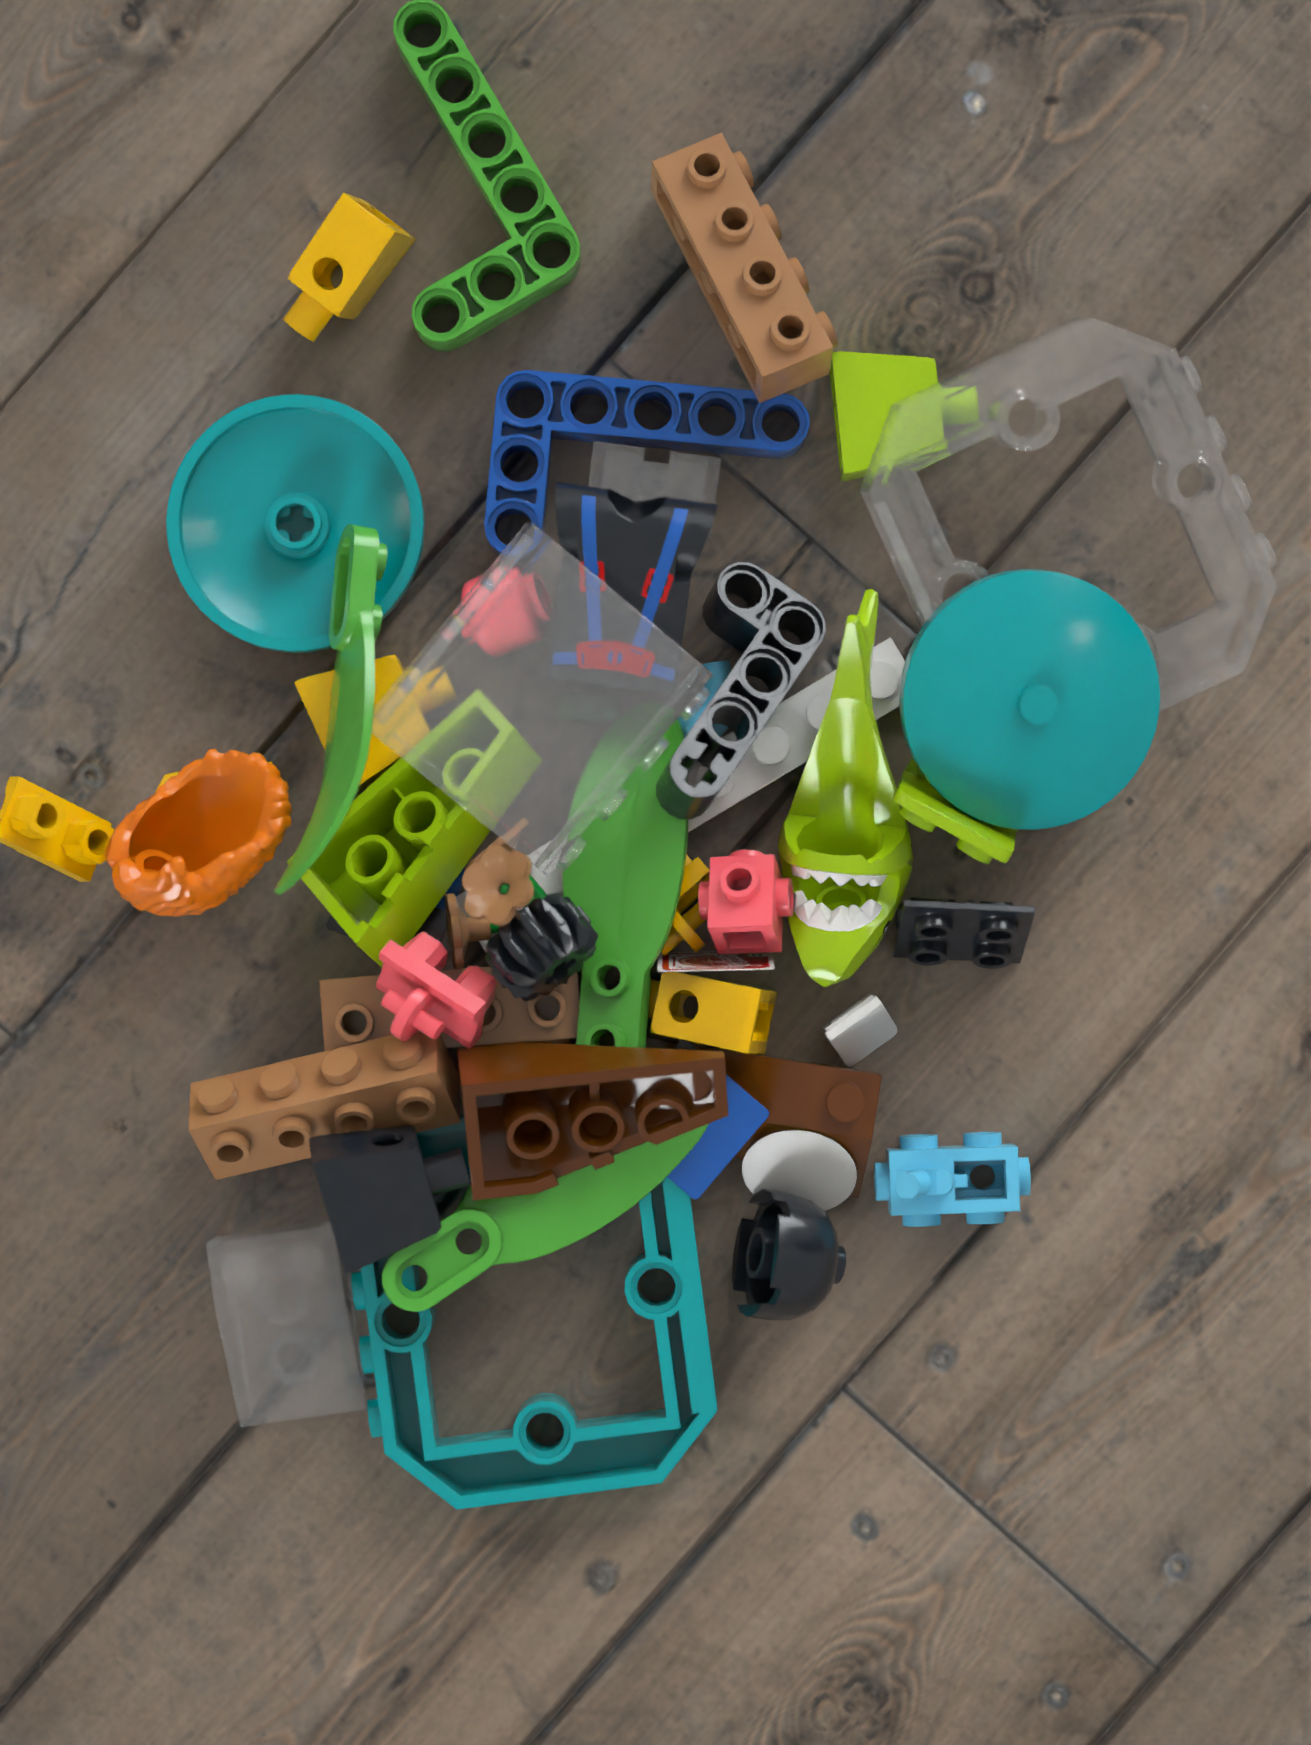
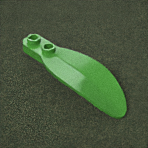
M348 524L344 528L338 544L329 623V642L331 648L337 650L331 689L323 779L305 834L290 864L273 891L279 895L292 887L304 875L335 835L353 802L367 761L374 713L375 641L379 635L382 622L381 605L374 604L376 582H379L384 574L387 562V546L384 543H379L378 531L375 528Z
M648 701L633 706L606 730L594 748L581 774L569 810L563 853V897H569L576 907L580 906L592 921L591 926L599 935L593 956L583 963L576 1045L599 1046L601 1036L610 1031L615 1038L616 1047L646 1048L651 990L650 969L663 950L677 910L685 869L689 819H678L669 815L660 806L656 797L658 779L685 739L680 721L675 712L668 705L658 701ZM687 776L684 781L689 785ZM617 967L621 976L620 982L617 987L608 990L604 983L605 974L609 969Z
M709 1124L658 1145L646 1142L614 1155V1163L597 1170L594 1169L593 1165H589L558 1178L559 1185L538 1194L473 1200L472 1188L468 1186L456 1210L441 1220L442 1228L436 1234L399 1250L388 1258L382 1271V1285L385 1294L394 1305L403 1310L412 1312L423 1311L431 1308L493 1265L531 1260L579 1241L619 1217L650 1193L697 1144ZM468 1228L476 1230L481 1238L479 1248L471 1254L460 1252L456 1246L457 1235L462 1230ZM417 1265L426 1271L427 1281L419 1290H409L402 1283V1274L409 1266Z

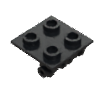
M910 897V900H904V903H900L896 910V928L899 929L894 948V957L909 958L915 964L926 966L939 965L946 960L973 961L976 966L987 969L1003 968L1010 963L1020 964L1035 915V907L1013 906V902L980 901V904H975L974 900H967V903H956L955 899H948V902H942V899Z

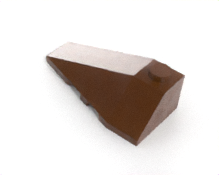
M646 1038V1048L674 1049L679 1043L678 1041ZM691 1044L700 1051L724 1052L726 1075L769 1111L768 1118L734 1156L735 1158L743 1161L746 1152L754 1143L773 1133L790 1130L817 1133L837 1142L852 1157L857 1170V1180L849 1197L859 1198L873 1138L882 1079L880 1073Z
M533 1042L472 1047L470 1050L468 1048L457 1049L473 1200L538 1194L559 1185L558 1178L584 1167L593 1165L594 1169L597 1170L614 1163V1155L646 1142L658 1145L729 1116L724 1052Z

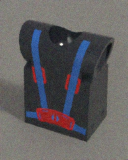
M556 482L555 508L562 560L547 677L675 695L691 576L711 529L718 506L716 503L666 496L634 501L608 488Z

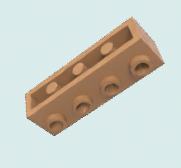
M721 132L652 161L651 192L758 402L763 403L828 375L833 348L837 347V337L824 311L815 313L806 295L809 293V284L800 262L795 257L787 259L779 243V240H781V230L773 210L768 204L760 206L751 188L754 186V180L746 158L740 151L732 153Z
M479 967L485 972L492 975L491 967ZM466 968L441 970L440 972L455 981ZM579 971L568 979L567 984H560L549 995H540L535 1000L525 1002L521 998H515L507 988L503 989L497 981L494 999L484 1014L481 1038L473 1047L529 1041L533 1043L571 1044L570 1038H577L580 1004ZM379 975L319 980L325 1051L392 1035L390 1029L396 1014L381 1005L385 994L376 988V981ZM444 1032L440 1034L446 1048L465 1047Z
M420 1030L406 1042L390 1035L190 1084L188 1131L215 1180L311 1158L309 1138L319 1135L366 1131L404 1125L415 1127L416 1133L461 1123L458 1071L441 1035L433 1040Z

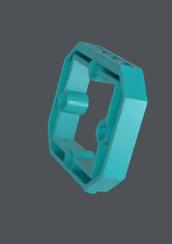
M461 1115V1123L416 1133L423 1158L461 1148L470 1178L464 1115ZM666 1177L639 1201L645 1253L640 1254L631 1262L625 1276L624 1293L629 1306L636 1314L646 1319L654 1320L665 1409L578 1420L574 1407L567 1399L555 1393H540L531 1396L521 1405L512 1429L440 1438L427 1338L436 1320L435 1305L429 1309L418 1311L420 1322L419 1327L415 1331L407 1334L398 1333L387 1324L385 1318L386 1309L392 1302L385 1294L382 1285V1271L391 1255L361 1268V1271L352 1272L351 1286L355 1310L366 1309L369 1335L359 1336L362 1370L364 1374L374 1373L377 1398L367 1400L369 1428L372 1438L382 1437L384 1454L457 1510L662 1483L718 1411L690 1196ZM417 1265L407 1267L402 1274V1283L409 1290L421 1289ZM653 1268L663 1269L673 1277L675 1288L669 1297L661 1301H651L640 1293L638 1281L647 1270ZM550 1413L562 1422L564 1433L556 1442L550 1444L540 1443L534 1440L529 1433V1420L537 1414Z

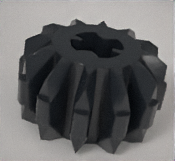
M560 893L548 894L544 899H533L526 908L516 910L509 923L499 926V933L488 941L485 961L492 969L491 974L503 989L507 988L515 998H521L524 1002L531 1001L540 995H549L560 984H567L568 979L574 973L583 970V963L592 957L595 952V944L599 935L591 926V919L580 906L576 907L569 897H563Z

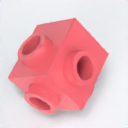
M738 850L732 852L729 856L710 857L709 881H700L698 902L701 919L708 920L707 928L718 954L782 952L783 917L793 916L794 891L792 879L790 877L782 878L775 855H765L755 850Z

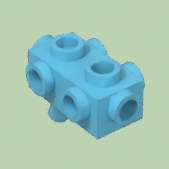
M1001 1132L963 1133V1145L938 1146L937 1134L899 1136L900 1148H886V1162L874 1163L876 1201H888L889 1214L891 1216L902 1215V1226L941 1225V1214L966 1213L967 1224L1004 1223V1212L1020 1211V1196L1030 1195L1031 1192L1029 1158L1018 1157V1146L1002 1144ZM988 1165L993 1170V1181L988 1187L977 1188L971 1183L970 1174L975 1167Z

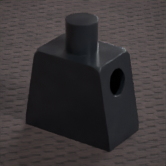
M395 1126L366 1131L319 1135L309 1138L312 1164L345 1274L361 1269L436 1234L442 1228L435 1195L471 1186L461 1148L423 1158L416 1130L413 1126Z

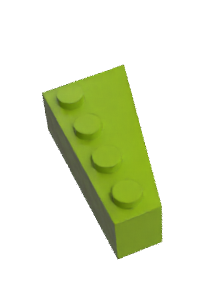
M476 689L353 800L335 835L317 860L301 877L302 881L355 944L382 968L383 962L379 960V952L390 940L403 947L415 936L542 759L479 689ZM293 856L286 861L288 864H290Z

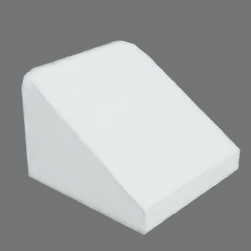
M867 994L822 1027L824 1029L822 1031L823 1035L842 1061L849 1067L857 1064L898 1032L897 1026L884 1005L873 994Z

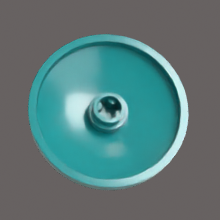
M302 394L278 395L249 402L232 410L207 428L186 453L177 470L171 486L166 514L167 540L173 566L181 584L197 607L212 622L238 639L260 648L288 653H309L331 648L329 642V623L335 558L340 537L348 524L375 528L378 531L379 543H384L387 546L386 567L381 580L376 582L374 604L381 605L382 620L397 606L409 588L420 562L425 534V514L418 482L410 464L393 439L377 423L348 405L319 396Z
M1042 569L1011 570L987 576L960 589L942 603L924 623L913 641L902 671L899 695L900 719L904 738L917 767L937 792L955 807L974 818L1000 827L1023 830L1052 828L1071 823L1098 810L1112 800L1136 774L1150 749L1157 728L1160 710L1159 676L1150 645L1142 630L1123 606L1110 595L1090 583L1060 572Z

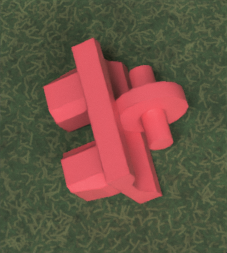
M424 931L420 932L403 947L390 940L379 952V960L383 962V966L376 981V988L385 994L381 1005L396 1014L390 1029L391 1034L399 1040L406 1042L418 1030L433 1040L437 1039L444 1032L470 1050L481 1038L484 1014L495 996L497 983L495 978L478 966H468L455 981L444 975L440 971L447 963L448 951L441 942Z

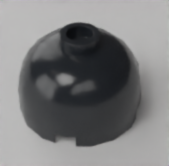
M761 1189L749 1201L751 1204L760 1205L754 1220L741 1219L737 1231L733 1253V1290L745 1292L747 1304L737 1305L740 1313L745 1316L766 1320H792L815 1310L826 1299L833 1284H838L842 1280L846 1267V1252L843 1246H839L837 1232L826 1211L813 1201L787 1192Z

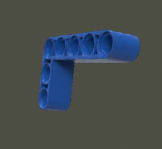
M534 370L516 371L506 376L499 385L496 395L484 522L485 535L493 551L502 559L508 561H525L534 556L540 549L545 531L553 439L782 459L794 455L804 445L810 425L809 413L800 400L795 396L785 393L759 403L753 390ZM527 388L536 390L544 399L543 407L537 415L532 418L523 419L516 417L510 412L508 404L515 392ZM593 394L602 398L608 406L607 413L603 419L595 424H584L576 420L571 410L574 402L579 397ZM648 400L663 402L671 412L670 421L659 430L643 428L634 417L636 409L640 404ZM718 405L725 407L731 412L735 424L728 433L721 436H713L702 430L698 423V418L702 411L710 406ZM777 411L788 413L796 421L798 432L788 441L778 442L771 440L762 429V421L767 415ZM524 451L532 454L537 459L538 468L531 479L517 483L505 477L502 468L504 461L509 455ZM519 514L525 516L532 524L531 536L525 543L519 546L505 545L497 537L499 523L509 515Z

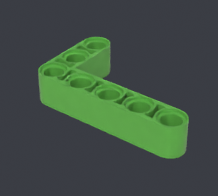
M413 0L401 7L394 19L393 32L401 58L508 239L428 286L417 295L412 305V319L419 338L427 347L435 351L449 352L462 347L568 285L576 278L581 268V250L576 232L446 11L439 4L431 0ZM422 23H430L441 31L438 40L432 46L426 48L415 47L407 41L410 30ZM454 77L464 78L473 85L470 96L458 103L447 102L439 96L442 84ZM495 132L501 135L506 142L503 150L497 156L482 158L475 155L471 150L473 140L481 133ZM526 186L532 189L538 196L535 206L524 213H514L507 210L502 203L505 194L511 188ZM550 240L559 241L567 246L570 250V255L562 266L546 268L535 260V252L544 242ZM495 272L505 273L515 281L512 293L507 298L499 301L487 299L480 293V285L483 279ZM440 304H449L460 313L456 326L445 333H436L429 330L425 325V318L428 312L434 306Z

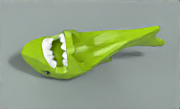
M872 589L865 591L858 614L849 615L846 619L830 701L811 748L790 811L784 820L778 838L782 878L790 877L792 879L794 891L793 916H787L789 927L806 973L824 988L850 978L877 948L903 898L913 868L911 864L914 857L910 846L911 838L907 820L899 813L902 806L893 800L897 787L883 749L873 712L871 667L879 598L878 592Z

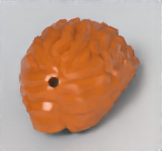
M209 749L203 758L194 760L182 767L178 774L170 777L165 784L158 788L155 794L140 802L133 811L125 815L124 820L114 829L105 852L106 861L113 869L112 880L122 899L129 901L133 907L140 911H147L162 917H180L185 915H201L208 909L218 907L227 901L230 896L239 894V888H243L250 879H253L261 871L265 862L273 859L276 847L282 842L285 831L291 826L292 819L290 815L292 814V806L288 800L289 785L287 781L282 779L278 768L267 762L261 753L253 752L249 755L234 749L226 753H219L216 749Z

